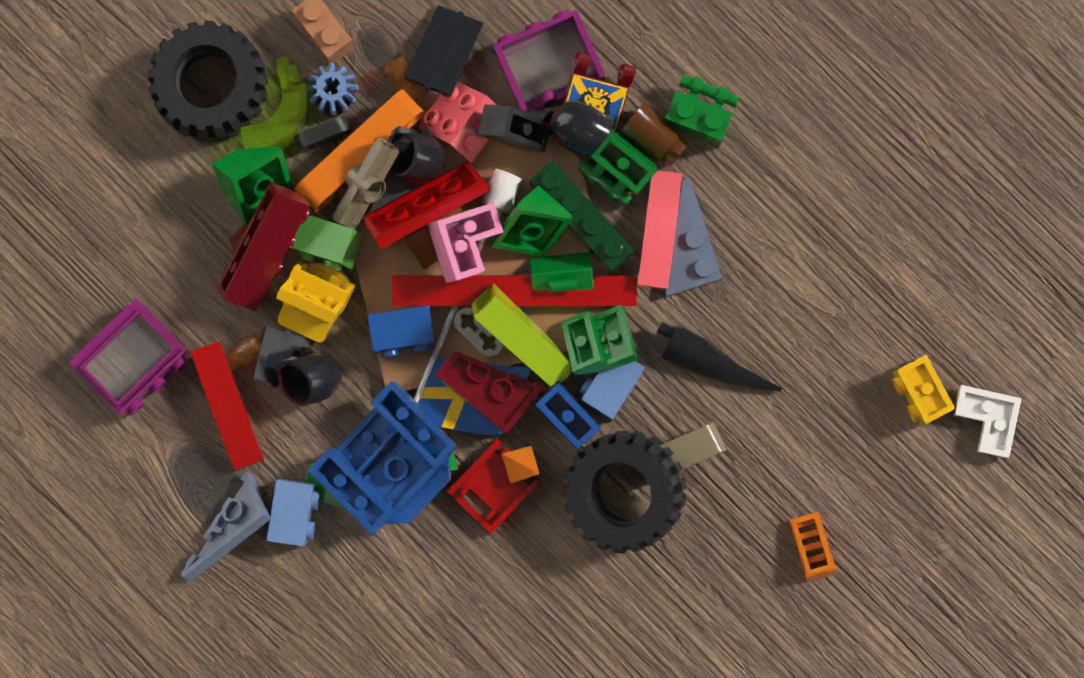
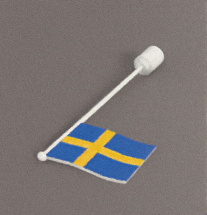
M495 169L488 185L490 191L484 194L481 203L487 205L494 202L498 217H502L503 213L510 214L523 179L503 170ZM486 238L478 241L477 248L479 254L481 253ZM452 306L414 400L438 427L475 434H503V432L435 377L438 370L448 360L437 359L458 309V306ZM487 363L494 368L507 373H513L527 380L531 370L528 366L514 367Z

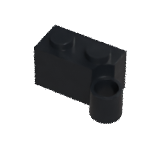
M484 104L478 134L517 150L545 152L548 136L554 134L551 130L550 122L554 111L533 109L527 113L512 106Z

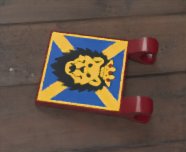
M578 51L573 58L572 72L562 106L569 101L585 100L588 105L613 118L614 124L612 128L617 132L629 87L636 74V68L628 64H621L618 70L617 84L589 77L585 73L589 67L591 57L584 52Z

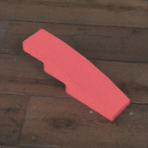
M657 170L651 177L637 286L668 290L680 197L681 173Z

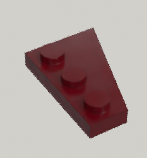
M454 351L435 374L436 378L505 435L545 387L519 378L518 375L513 373H507L494 368L490 364Z

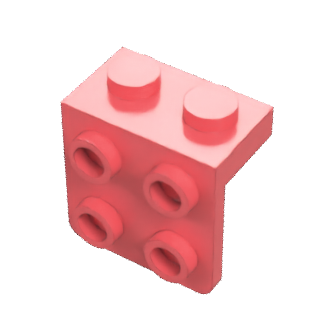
M457 82L451 98L441 94L430 110L425 113L419 128L422 130L427 125L434 138L448 144L464 160L473 163L489 141V138L478 134L484 104H496L487 95Z

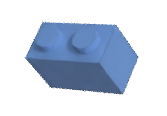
M634 361L620 367L600 371L594 380L588 377L579 392L584 395L581 402L612 421L645 367Z
M282 478L276 479L267 541L304 547L307 545V540H313L315 522H311L312 509H318L320 492L315 491L316 484Z

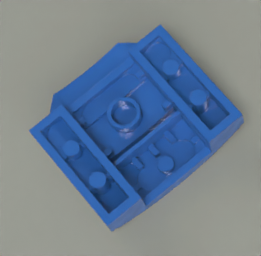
M391 381L371 402L375 408L337 448H328L308 470L371 535L377 533L386 524H409L435 498L451 479L449 456L457 447L417 405V402L395 381Z

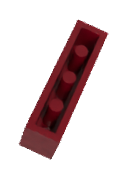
M273 182L269 183L217 286L223 300L255 312L259 304L266 300L273 277L278 276L287 250H291L294 246L296 232L300 224H304L309 216L310 205L303 194Z

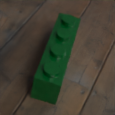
M553 160L529 179V186L532 190L537 186L541 187L571 213L572 220L567 225V228L610 275L633 256L634 249Z

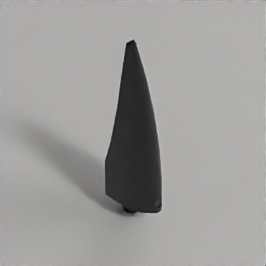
M661 322L657 333L669 338L662 353V359L668 360L681 368L726 383L754 389L779 392L782 390V387L740 366L703 337L678 324L674 328Z

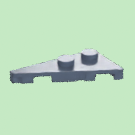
M690 178L682 181L668 290H665L666 297L722 280Z
M247 471L243 473L240 478L244 481L243 485L234 499L228 497L225 501L222 511L215 517L203 536L208 540L198 556L192 554L187 561L185 569L181 573L183 578L189 581L195 579L271 519L254 475Z

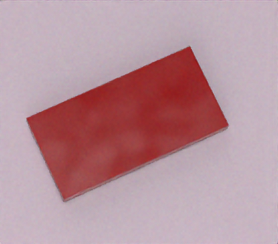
M465 161L443 173L438 178L415 188L361 219L380 249H383L490 190L485 180L468 161Z

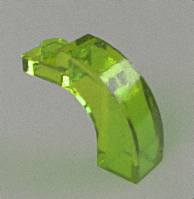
M287 56L275 59L282 89L280 106L276 113L268 120L240 127L244 149L280 147L283 151L294 142V136L299 134L305 125L309 112V93L305 83L295 85L296 82H300L296 64L291 65Z

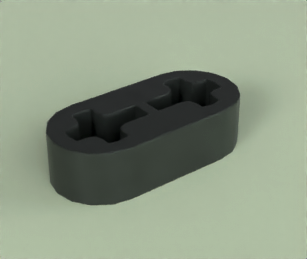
M341 116L305 130L294 136L293 139L299 153H304L340 139L351 133L352 129L347 117Z

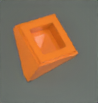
M531 445L502 454L510 484L540 475Z

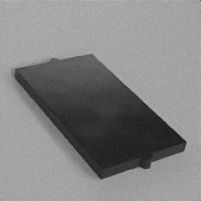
M437 5L405 74L404 80L424 87L425 91L433 90L451 98L484 23L465 16L462 11L455 12Z

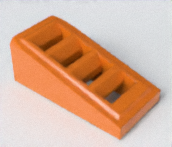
M819 512L790 519L789 524L806 582L835 575L836 566ZM813 524L816 526L815 530L799 533L798 530ZM819 536L820 541L807 545L802 543L804 540ZM819 549L823 550L822 554H818L808 558L806 556V553L812 552ZM826 561L827 565L810 569L809 565Z

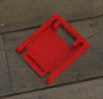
M499 439L447 490L490 534L542 482L537 477L532 480L530 485L525 482L527 479L510 484L502 454L511 450L506 447L497 455L495 450L499 449L502 444ZM470 490L477 494L492 509L485 518L463 499Z

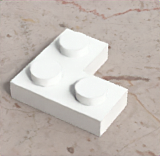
M960 385L953 416L983 422L977 452L1008 459L1021 398Z

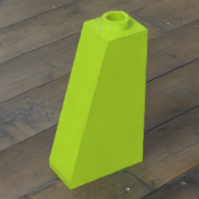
M494 283L471 304L474 318L550 387L556 381L558 383L563 382L572 371L570 368L572 366L569 356Z

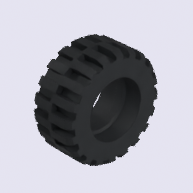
M205 21L204 25L198 26L197 22L188 23V29L182 32L178 27L171 32L174 36L169 41L164 38L160 42L159 47L161 50L159 54L153 53L150 60L153 68L148 70L147 79L151 83L148 89L150 97L154 100V106L167 123L185 137L189 135L197 141L203 142L204 139H210L211 142H219L221 137L228 136L229 139L238 136L236 131L242 127L244 130H247L252 125L250 120L254 116L259 117L262 112L261 103L266 102L267 99L266 85H268V76L258 51L242 32L234 31L232 26L225 23L218 26L214 21ZM217 56L226 59L233 66L237 79L231 95L224 102L214 107L200 108L190 104L184 98L181 91V80L186 69L193 62L203 57Z
M626 430L617 431L589 443L584 447V450L576 454L572 460L573 465L566 471L565 478L568 480V484L563 486V496H568L569 502L564 504L566 513L572 512L575 518L571 521V524L575 530L581 527L585 532L582 537L588 542L592 540L597 541V548L606 551L608 548H613L614 553H625L627 550H631L633 553L647 546L650 547L672 530L673 525L678 522L682 515L680 510L685 506L686 502L683 490L687 488L686 478L681 479L679 473L683 468L679 461L676 463L673 461L671 456L674 453L669 447L663 449L659 445L660 440L653 436L646 438L643 432L634 431L627 433ZM625 463L635 467L644 475L651 491L650 506L642 516L636 519L629 520L618 517L605 506L601 498L599 486L601 475L613 464Z

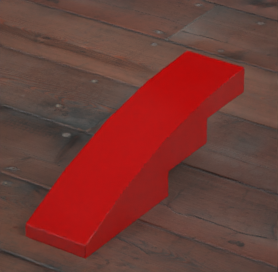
M218 341L191 351L206 397L235 471L264 461L246 405L242 400L234 374L231 372L222 343Z

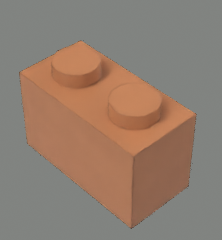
M305 0L292 9L297 22L329 64L337 62L355 48L352 39L322 0Z

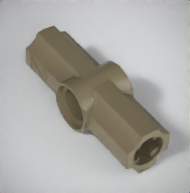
M376 137L362 164L354 166L348 172L346 184L349 187L333 213L332 218L346 227L356 229L369 204L376 202L384 194L386 184L383 180L398 156L399 148L383 138Z

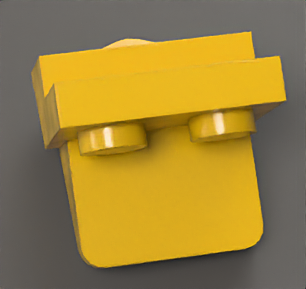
M300 260L292 269L289 279L280 287L276 299L283 301V306L278 316V323L320 343L326 339L334 321L344 311L356 285L350 282L342 270L339 272L323 266L324 262L307 263Z

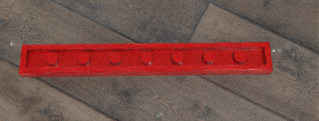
M392 275V306H472L471 304L492 283L517 306H637V276H593L594 289L550 293V290H533L531 275H472L447 283L444 275Z

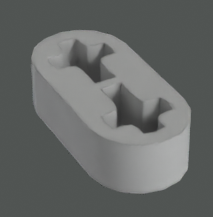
M465 307L459 309L453 317L455 329L480 354L489 357L498 354L503 348V344L497 338L493 342L496 346L494 350L490 348L484 350L482 348L484 341L478 335L481 332L487 337L493 335L475 318L472 319L473 324L478 328L475 332L468 326L464 328L460 326L462 323L460 316L462 314L466 316L473 314L472 308Z

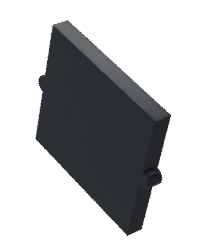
M264 326L251 378L270 383L271 387L276 388L280 386L276 374L277 363L289 358L300 357L301 346L308 348L310 338L292 334L291 330L288 329L281 331ZM289 365L288 373L296 370L297 367Z

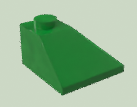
M280 147L236 149L212 164L220 189L246 226L249 225L270 182L294 191L285 157Z

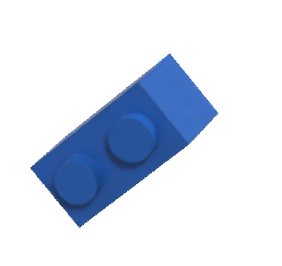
M429 305L368 315L373 352L381 354V358L399 356V350L411 349L412 353L430 351L429 346L436 345Z
M561 383L556 384L535 404L577 449L601 428L598 422Z

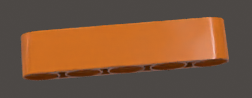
M400 90L297 184L295 191L303 194L314 212L320 211L348 186L346 184L348 172L354 166L362 164L376 137L388 141L393 129L397 126L411 128L423 116L424 110L404 90Z

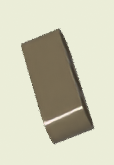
M714 422L660 445L663 449L666 447L670 448L674 453L671 458L675 463L679 461L683 469L727 450ZM640 472L645 486L649 485L644 475Z

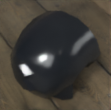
M585 100L566 102L561 108L554 110L550 122L551 130L560 144L573 155L586 160L596 152L607 138L614 124V119L595 107L588 105Z
M427 125L420 133L402 126H397L391 131L388 142L400 149L390 168L392 175L410 183L419 184L429 182L442 175L446 167V151L442 143L434 138ZM406 134L411 138L410 141L401 139Z
M303 346L300 348V357L283 360L277 363L276 374L283 393L292 403L299 406L315 404L326 400L336 391L342 380L341 368L330 354L314 352ZM289 365L297 367L296 370L288 373Z

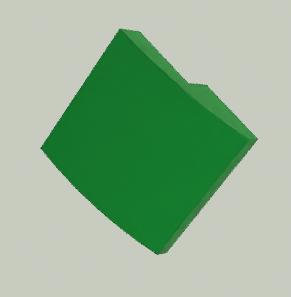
M621 305L594 316L589 311H585L561 321L572 371L575 375L605 371L638 360L626 313Z

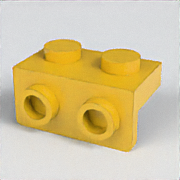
M927 355L892 372L895 377L892 379V383L900 396L905 395L909 406L906 408L914 423L919 422L921 426H924L955 409Z

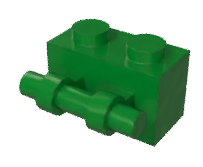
M683 74L679 86L689 89L690 92L687 95L676 91L665 122L678 132L720 147L733 115L732 112L724 110L722 107L724 104L735 108L739 96L729 93L730 89L721 86L719 89L704 83V79L696 76L694 79ZM698 94L714 99V105L697 99Z
M613 128L601 146L591 156L598 163L592 166L588 161L584 160L577 168L586 175L585 179L591 184L596 183L607 192L606 196L612 201L617 200L624 207L632 197L623 190L628 187L638 194L657 172V164ZM606 169L619 180L613 183L602 173Z

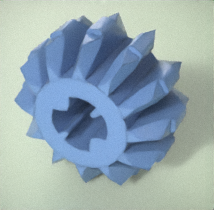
M334 63L329 64L328 72H325L322 66L318 67L320 77L310 75L309 79L315 85L307 87V92L313 94L310 99L311 104H319L318 109L321 113H324L329 106L331 115L337 114L338 106H341L342 111L347 112L348 108L345 102L354 104L356 98L351 93L359 91L358 85L351 84L356 79L353 73L346 75L347 68L344 65L337 72ZM330 84H334L335 87L337 86L338 92L334 95L328 89Z

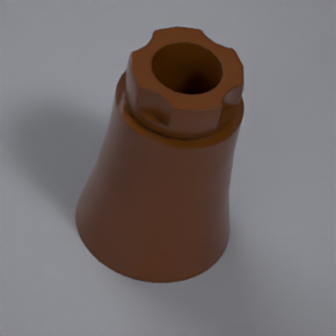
M646 101L643 102L619 132L621 136L636 143L656 159H661L669 167L688 145L685 140L679 137L680 134L663 121Z

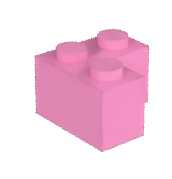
M494 202L427 224L446 283L485 271L475 241L503 232Z

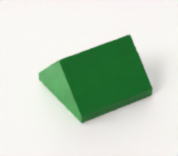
M537 186L516 205L502 225L503 232L494 236L490 246L495 249L545 257L572 220V215L541 187Z

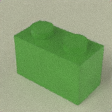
M309 215L306 222L300 224L296 232V240L292 250L298 252L297 258L310 263H314V260L318 259L324 261L323 266L340 272L342 267L353 270L364 235L355 229Z

